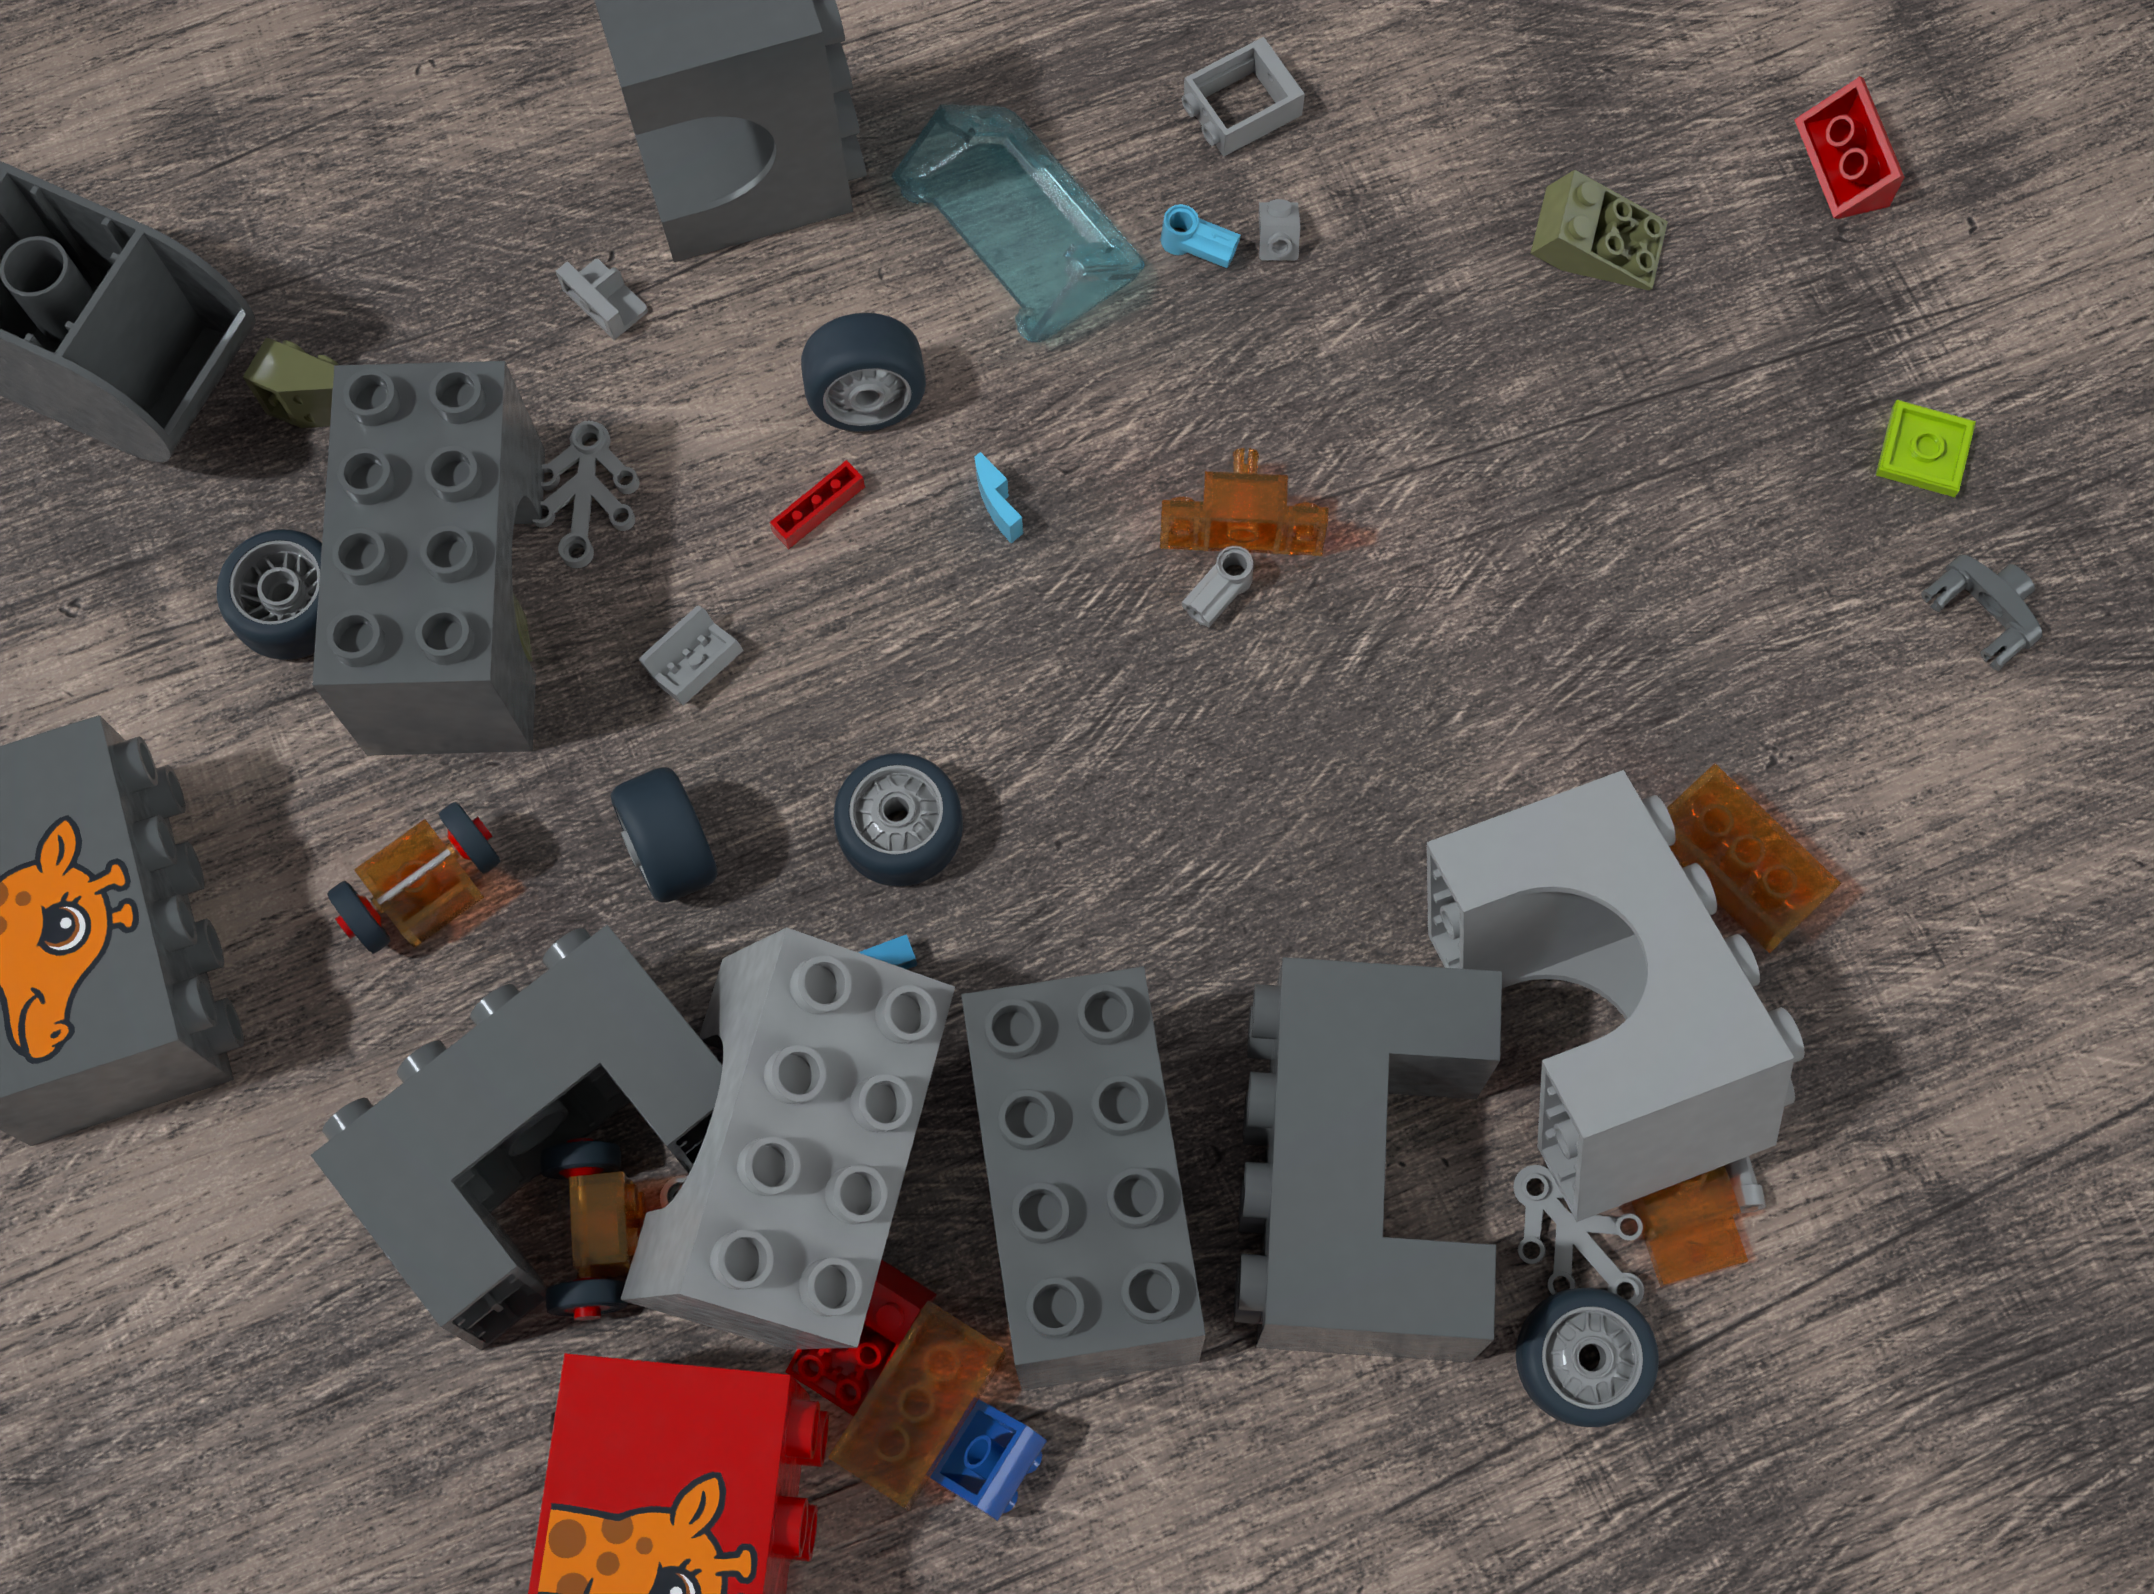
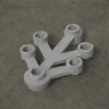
M583 421L576 425L570 436V446L550 463L542 465L544 473H553L551 481L541 482L543 490L549 491L558 486L560 482L559 475L579 461L578 473L548 498L541 501L542 509L549 510L548 516L541 520L533 519V523L538 527L550 526L555 520V513L575 498L571 533L565 535L560 540L558 546L561 558L571 568L587 566L594 556L593 546L588 539L592 497L609 514V519L615 529L626 531L635 524V515L632 509L626 504H621L595 476L596 461L613 475V482L617 490L623 494L634 493L639 487V478L634 469L625 467L609 450L611 439L607 429L602 424L594 421ZM589 438L597 439L595 444L584 446ZM623 477H633V480L630 484H620V480ZM618 514H629V517L626 521H615ZM583 548L585 550L581 557H571L574 549Z
M1530 1165L1523 1168L1515 1177L1513 1185L1516 1198L1526 1207L1524 1239L1518 1246L1520 1258L1529 1264L1538 1263L1544 1258L1546 1248L1540 1238L1543 1211H1545L1556 1223L1554 1272L1548 1280L1550 1293L1552 1295L1558 1293L1553 1287V1282L1558 1276L1566 1277L1570 1282V1289H1575L1576 1284L1572 1276L1574 1244L1609 1284V1292L1617 1294V1287L1620 1283H1631L1635 1293L1632 1298L1626 1300L1634 1307L1637 1306L1644 1296V1285L1640 1278L1630 1272L1622 1273L1587 1232L1615 1234L1624 1240H1635L1643 1231L1641 1219L1635 1214L1627 1213L1620 1217L1594 1215L1576 1222L1573 1214L1559 1201L1558 1198L1564 1197L1550 1170L1541 1165ZM1534 1178L1540 1179L1544 1184V1191L1538 1196L1531 1195L1527 1189L1528 1182ZM1626 1218H1632L1638 1224V1231L1632 1236L1625 1235L1621 1231V1222ZM1529 1241L1536 1242L1540 1247V1254L1535 1259H1530L1524 1254V1246Z

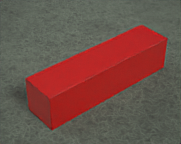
M847 460L844 461L769 523L772 533L789 550L865 488L863 476Z

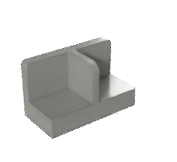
M594 259L580 272L568 261L556 270L562 290L613 340L618 338L648 312L646 304L624 284L621 272L616 267L608 269L599 259Z

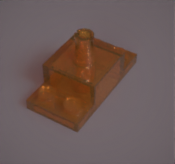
M1245 448L1236 449L1233 452V473L1205 471L1203 502L1194 501L1189 497H1175L1171 500H1162L1161 549L1222 551L1226 547L1241 546L1247 549L1249 553L1322 556L1329 507H1319L1309 502L1287 506L1288 475L1258 474L1259 452L1257 450L1249 448L1247 464H1244Z
M1725 1165L1631 1201L1635 1214L1643 1223L1642 1234L1660 1287L1748 1262L1734 1218L1741 1213Z

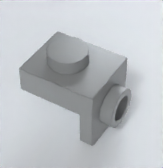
M1283 199L1259 202V258L1261 260H1297L1299 258L1300 240L1298 202H1289Z

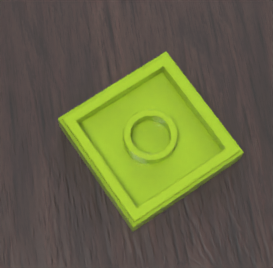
M1896 400L1892 407L1876 476L1956 497L1960 490L1976 421Z

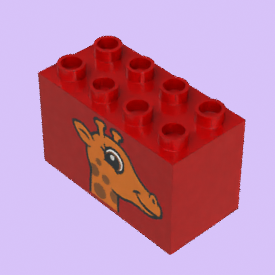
M564 1353L528 1594H786L790 1560L811 1562L817 1533L818 1507L817 1505L808 1504V1498L798 1497L802 1465L822 1467L824 1464L829 1431V1412L820 1411L819 1401H810V1395L788 1374Z

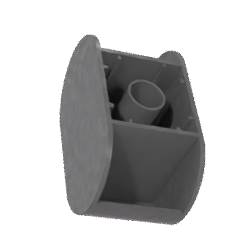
M0 161V396L132 456L154 462L168 461L254 328L256 319L251 307L238 290L216 269L169 236Z

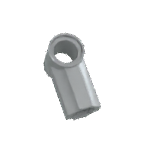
M1230 546L1223 549L1217 557L1216 564L1183 600L1182 607L1200 625H1205L1209 628L1236 596L1244 593L1251 586L1253 580V559L1248 550L1241 546ZM1239 565L1245 571L1241 575L1232 576L1224 570L1228 566Z

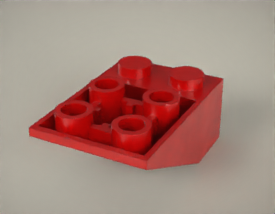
M881 1259L858 1347L797 1349L785 1372L858 1420L862 1419L916 1334L937 1294Z

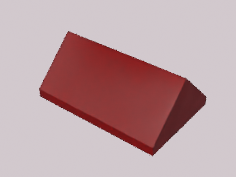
M1859 76L1794 119L1835 219L1890 207L1905 178L1865 80Z

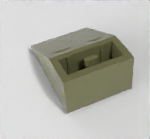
M1573 170L1546 187L1530 254L1561 271L1651 290L1654 285L1668 221L1577 170Z
M266 337L243 376V379L265 413L299 428L330 426L334 365L339 364L324 355H318L316 358L306 354L301 347L293 342L283 340L280 343Z

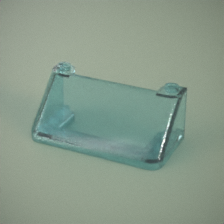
M940 104L891 175L900 186L901 193L907 200L915 204L920 202L933 203L1022 307L1015 316V322L1020 335L1031 343L1048 340L1134 281L1145 267L1144 260L1027 124L1016 113L1005 107Z

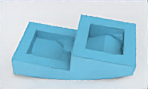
M980 452L974 458L981 497L996 526L1007 540L1013 543L1023 534L1022 516L1005 500L1009 497L1007 478Z

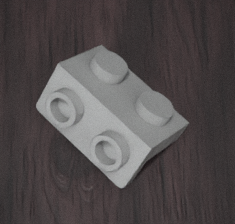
M698 605L640 657L639 661L654 682L684 706L744 650L735 638L716 625L706 610Z

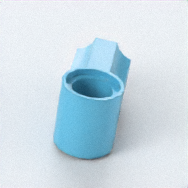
M1179 204L1170 207L1166 211L1160 241L1165 251L1170 254L1184 255L1189 253L1228 268L1235 255L1241 235L1198 218V214L1193 208ZM1173 228H1182L1186 232H1177Z

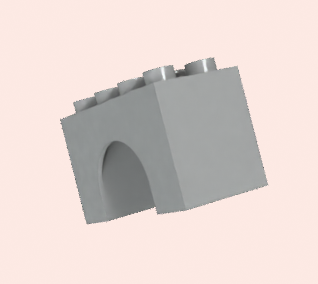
M1624 770L1427 842L1428 936L1445 968L1502 971V988L1537 979H1556L1579 984L1607 999L1626 1020L1618 1028L1599 1039L1542 1060L1537 1147L1576 1222L1776 1146L1784 1107L1793 1104L1795 1101V1092L1791 1081L1793 1063L1803 1060L1805 1055L1801 1034L1788 1011L1780 1007L1767 1012L1753 989L1754 986L1759 985L1760 973L1755 956L1746 940L1739 934L1723 938L1710 915L1716 913L1717 902L1707 874L1697 863L1682 868L1669 846L1675 843V830L1665 804L1656 795L1641 800Z
M787 927L724 957L699 1036L705 1044L723 1050L722 1075L713 1114L697 1158L677 1195L666 1207L646 1213L621 1300L786 1350L857 1348L955 986Z

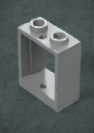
M1262 37L1185 77L1184 95L1181 99L1190 117L1195 116L1202 125V132L1206 141L1211 146L1216 145L1224 157L1302 116L1305 94L1267 40ZM1254 73L1275 104L1227 129L1206 97Z

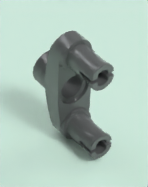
M1959 555L1946 566L1947 572L1921 592V596L1926 603L1937 594H1941L1930 606L1933 610L1940 612L1961 591L1967 590L2005 627L2006 631L1989 646L1980 651L1981 657L1985 662L1991 659L1997 652L2001 653L1989 665L1996 671H2000L2023 648L2030 649L2042 638L2041 627L2024 602L2035 591L2034 583L2016 565L2008 564L1996 574L1976 559L1967 555Z

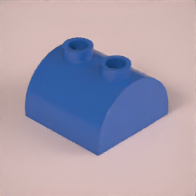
M978 1399L930 1478L998 1521L1003 1513L1009 1512L1015 1506L1018 1499L1017 1489L1026 1474L1032 1473L1040 1465L1042 1460L1041 1450L1047 1440L1027 1425Z

